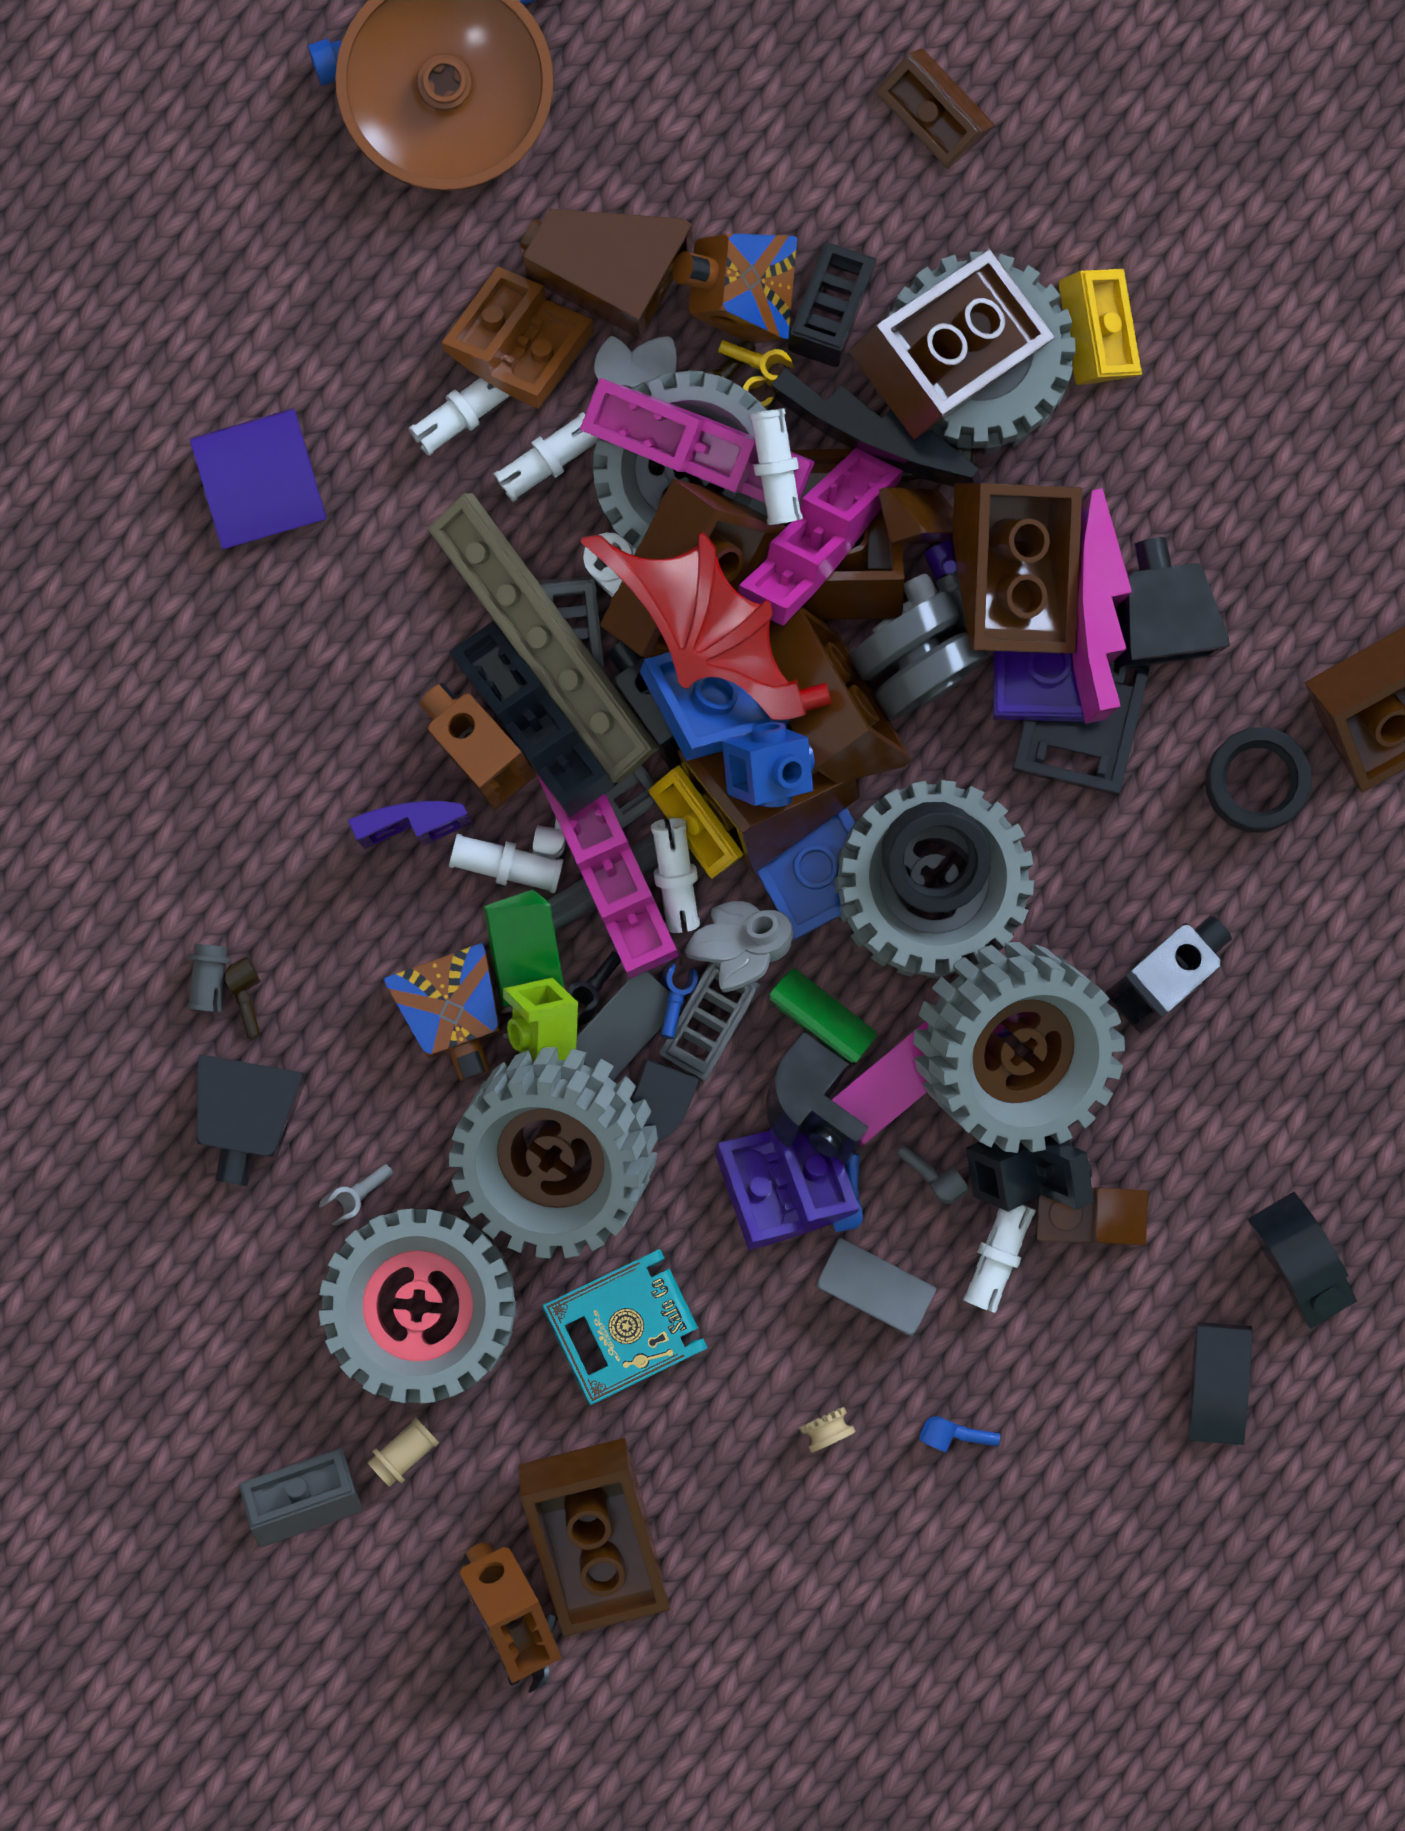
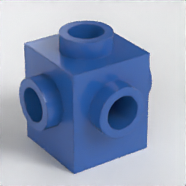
M779 722L758 724L752 727L751 734L722 741L728 795L754 806L780 807L792 803V796L813 791L811 772L815 766V759L808 737L786 729L785 724Z

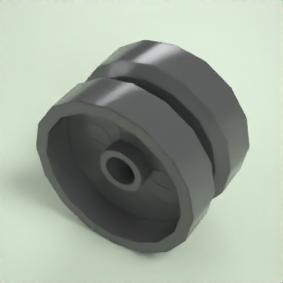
M947 591L927 599L867 638L847 655L863 681H873L895 669L897 670L896 674L877 689L874 696L890 722L920 705L923 707L958 685L964 676L989 657L986 650H970L967 632L960 633L943 643L939 642L940 639L959 624L962 613Z

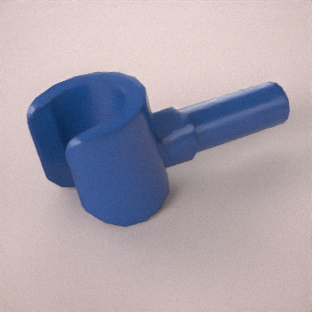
M675 963L668 964L661 976L664 988L669 991L668 1005L661 1031V1037L666 1039H674L684 997L695 990L698 984L697 972L690 968L686 985L679 989L676 988L672 982Z
M855 1153L848 1161L846 1172L860 1209L858 1213L832 1223L836 1232L856 1229L863 1221L858 1189L859 1153Z
M932 1416L925 1422L919 1440L946 1453L953 1437L965 1442L998 1447L1001 1435L996 1432L966 1428V1426L957 1425L942 1417Z

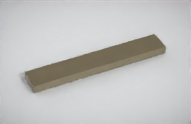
M464 493L427 529L518 654L542 683L551 699L574 727L583 743L606 771L613 783H622L659 749V746L474 494Z

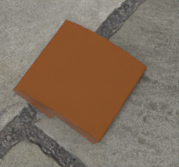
M497 266L442 341V349L489 384L539 409L594 333L593 320L546 300L544 285Z

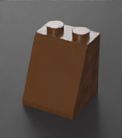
M549 209L542 222L536 218L531 222L520 243V248L524 250L522 259H524L526 275L529 280L544 285V288L641 340L674 281L672 271L675 259L681 252H690L693 247L692 223L683 218Z
M681 749L678 751L683 771L744 854L741 858L753 873L860 798L856 779L837 784L822 773L817 772L815 775L812 774L813 791L792 796V803L780 807L754 806L727 794L723 751L686 761Z

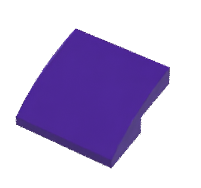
M295 408L190 438L222 550L327 519Z
M446 801L402 803L373 810L348 820L357 841L364 850L410 828H413L422 846H425L473 824L462 803Z
M770 1128L769 1131L720 1142L714 1150L748 1250L781 1242L817 1230L854 1215L860 1209L844 1163L836 1157H828L818 1152L810 1143L809 1138L802 1133L790 1148L786 1147Z

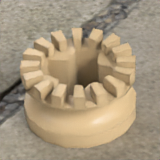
M845 1407L832 1411L827 1416L823 1415L822 1418H817L799 1428L802 1434H808L811 1437V1444L808 1446L811 1453L856 1432L853 1425L849 1426L844 1422V1416L847 1413Z

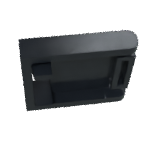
M1114 661L1109 663L1121 706L1102 722L1085 724V722L1024 720L1012 771L1119 796L1149 668L1143 666L1137 668L1133 678L1134 684L1131 687L1123 685L1127 669L1116 671ZM1047 746L1099 758L1095 776L1043 764Z

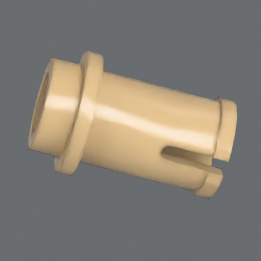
M415 1417L381 1451L377 1448L373 1449L372 1452L375 1456L367 1463L389 1487L397 1480L402 1484L405 1481L402 1475L434 1446L436 1447L439 1442Z

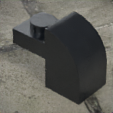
M805 1032L800 1035L788 1050L777 1068L766 1097L767 1119L774 1134L786 1147L790 1148L802 1133L809 1138L810 1143L818 1152L828 1157H836L846 1165L858 1150L868 1126L829 1099L838 1087L848 1063Z
M644 1057L634 1082L636 1088L630 1100L633 1104L643 1099L646 1100L651 1113L643 1127L656 1125L657 1142L672 1134L685 1118L699 1079L694 1075Z
M1050 1135L1044 1137L1046 1150L1031 1152L1021 1142L1018 1153L1005 1152L995 1142L992 1147L977 1142L966 1147L973 1197L1007 1212L1041 1195L1078 1210L1094 1202L1091 1185L1092 1169L1087 1158V1152L1071 1146L1070 1140L1058 1144Z
M1295 1191L1247 1219L1265 1257L1283 1279L1301 1318L1310 1329L1357 1302L1346 1279L1349 1275L1319 1223Z

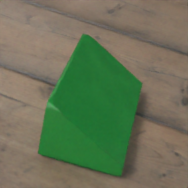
M532 889L483 906L500 1004L504 1007L511 1006L503 999V988L548 978H554L564 988L549 902Z
M796 969L789 970L769 994L768 998L771 1004L850 1065L857 1063L876 1038L877 1033L873 1028Z

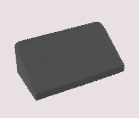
M646 971L629 979L577 1036L576 1050L587 1052L584 1064L595 1069L600 1059H603L614 1067L608 1076L612 1081L663 1027L669 991L650 973Z
M840 1237L815 1284V1287L911 1337L915 1335L937 1289L929 1283Z
M342 1447L238 1484L250 1529L261 1547L363 1511L361 1499Z

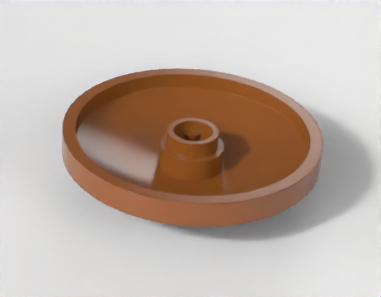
M368 0L351 21L343 37L336 63L335 81L338 106L345 127L356 146L369 161L390 177L413 187L426 190L458 191L470 189L488 183L509 171L529 152L538 139L545 125L553 95V67L547 42L539 25L519 0Z

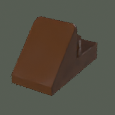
M1092 1188L1094 1202L1078 1210L1043 1195L1037 1197V1241L1146 1245L1148 1190Z

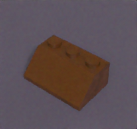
M673 479L667 492L662 497L659 508L634 556L649 559H666L682 555L698 545V534L704 532L716 547V557L725 578L738 592L739 585L767 559L771 541L785 529V526L783 524L767 525L768 516L708 487ZM622 581L611 599L610 606L600 626L642 657L651 658L669 653L667 644L648 610Z
M803 607L784 626L770 620L769 639L772 654L786 680L789 682L797 679L800 690L826 682L831 694L832 704L806 711L804 716L789 719L786 728L808 737L815 759L812 774L815 775L817 772H820L838 784L902 768L913 761L891 722L875 700V694L868 682L862 680L847 657L850 651L838 632Z
M1404 626L1305 682L1319 721L1356 786L1362 793L1405 769Z

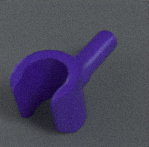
M953 540L937 544L924 552L935 580L942 578L946 574H952L957 570Z

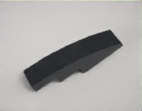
M786 368L771 384L777 401L822 433L852 449L858 448L921 479L953 487L957 483H983L979 468L929 429L914 440L892 409L881 418L841 385L825 401Z
M494 621L449 651L514 744L523 753L528 763L569 818L615 787L606 771L582 742L574 727L551 699L542 683Z

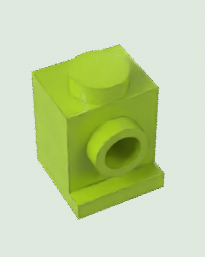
M554 978L503 988V999L513 1007L512 1018L508 1021L507 1032L510 1043L516 1051L522 1053L529 1050L534 1062L544 1047H557L558 1060H566L572 1049L576 1050L578 1002Z

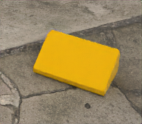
M1124 269L1078 271L1059 281V291L1062 309H1068L1072 320L1070 336L1075 338V355L1072 360V367L1076 384L1088 385L1142 375Z
M680 765L672 769L648 790L668 820L669 818H681L686 821L688 848L711 879L735 864L744 855Z

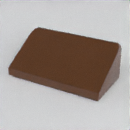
M924 49L910 52L874 90L947 169L952 167L994 127L993 122Z
M892 487L879 489V498L891 543L940 544L953 540L954 508L938 490Z

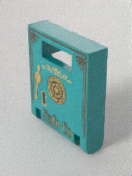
M661 1249L541 1306L588 1406L708 1348L704 1338L693 1340L685 1347L680 1337L698 1329V1326L671 1270L667 1269L653 1277L650 1276L647 1267L655 1266L665 1259ZM581 1317H584L607 1364V1367L588 1375L565 1325Z

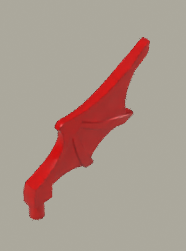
M704 532L698 534V545L682 555L666 559L641 558L628 554L611 545L600 535L581 538V543L602 560L632 590L648 610L667 644L675 667L678 684L683 688L689 689L694 682L706 677L725 679L743 688L772 720H789L806 715V711L832 704L831 694L826 682L800 690L797 679L788 682L782 675L774 660L770 646V619L774 614L771 601L765 599L761 604L754 603L741 596L729 584L716 557V547Z

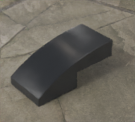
M1197 1322L1192 1363L1193 1385L1188 1424L1189 1441L1244 1445L1250 1385L1252 1326Z

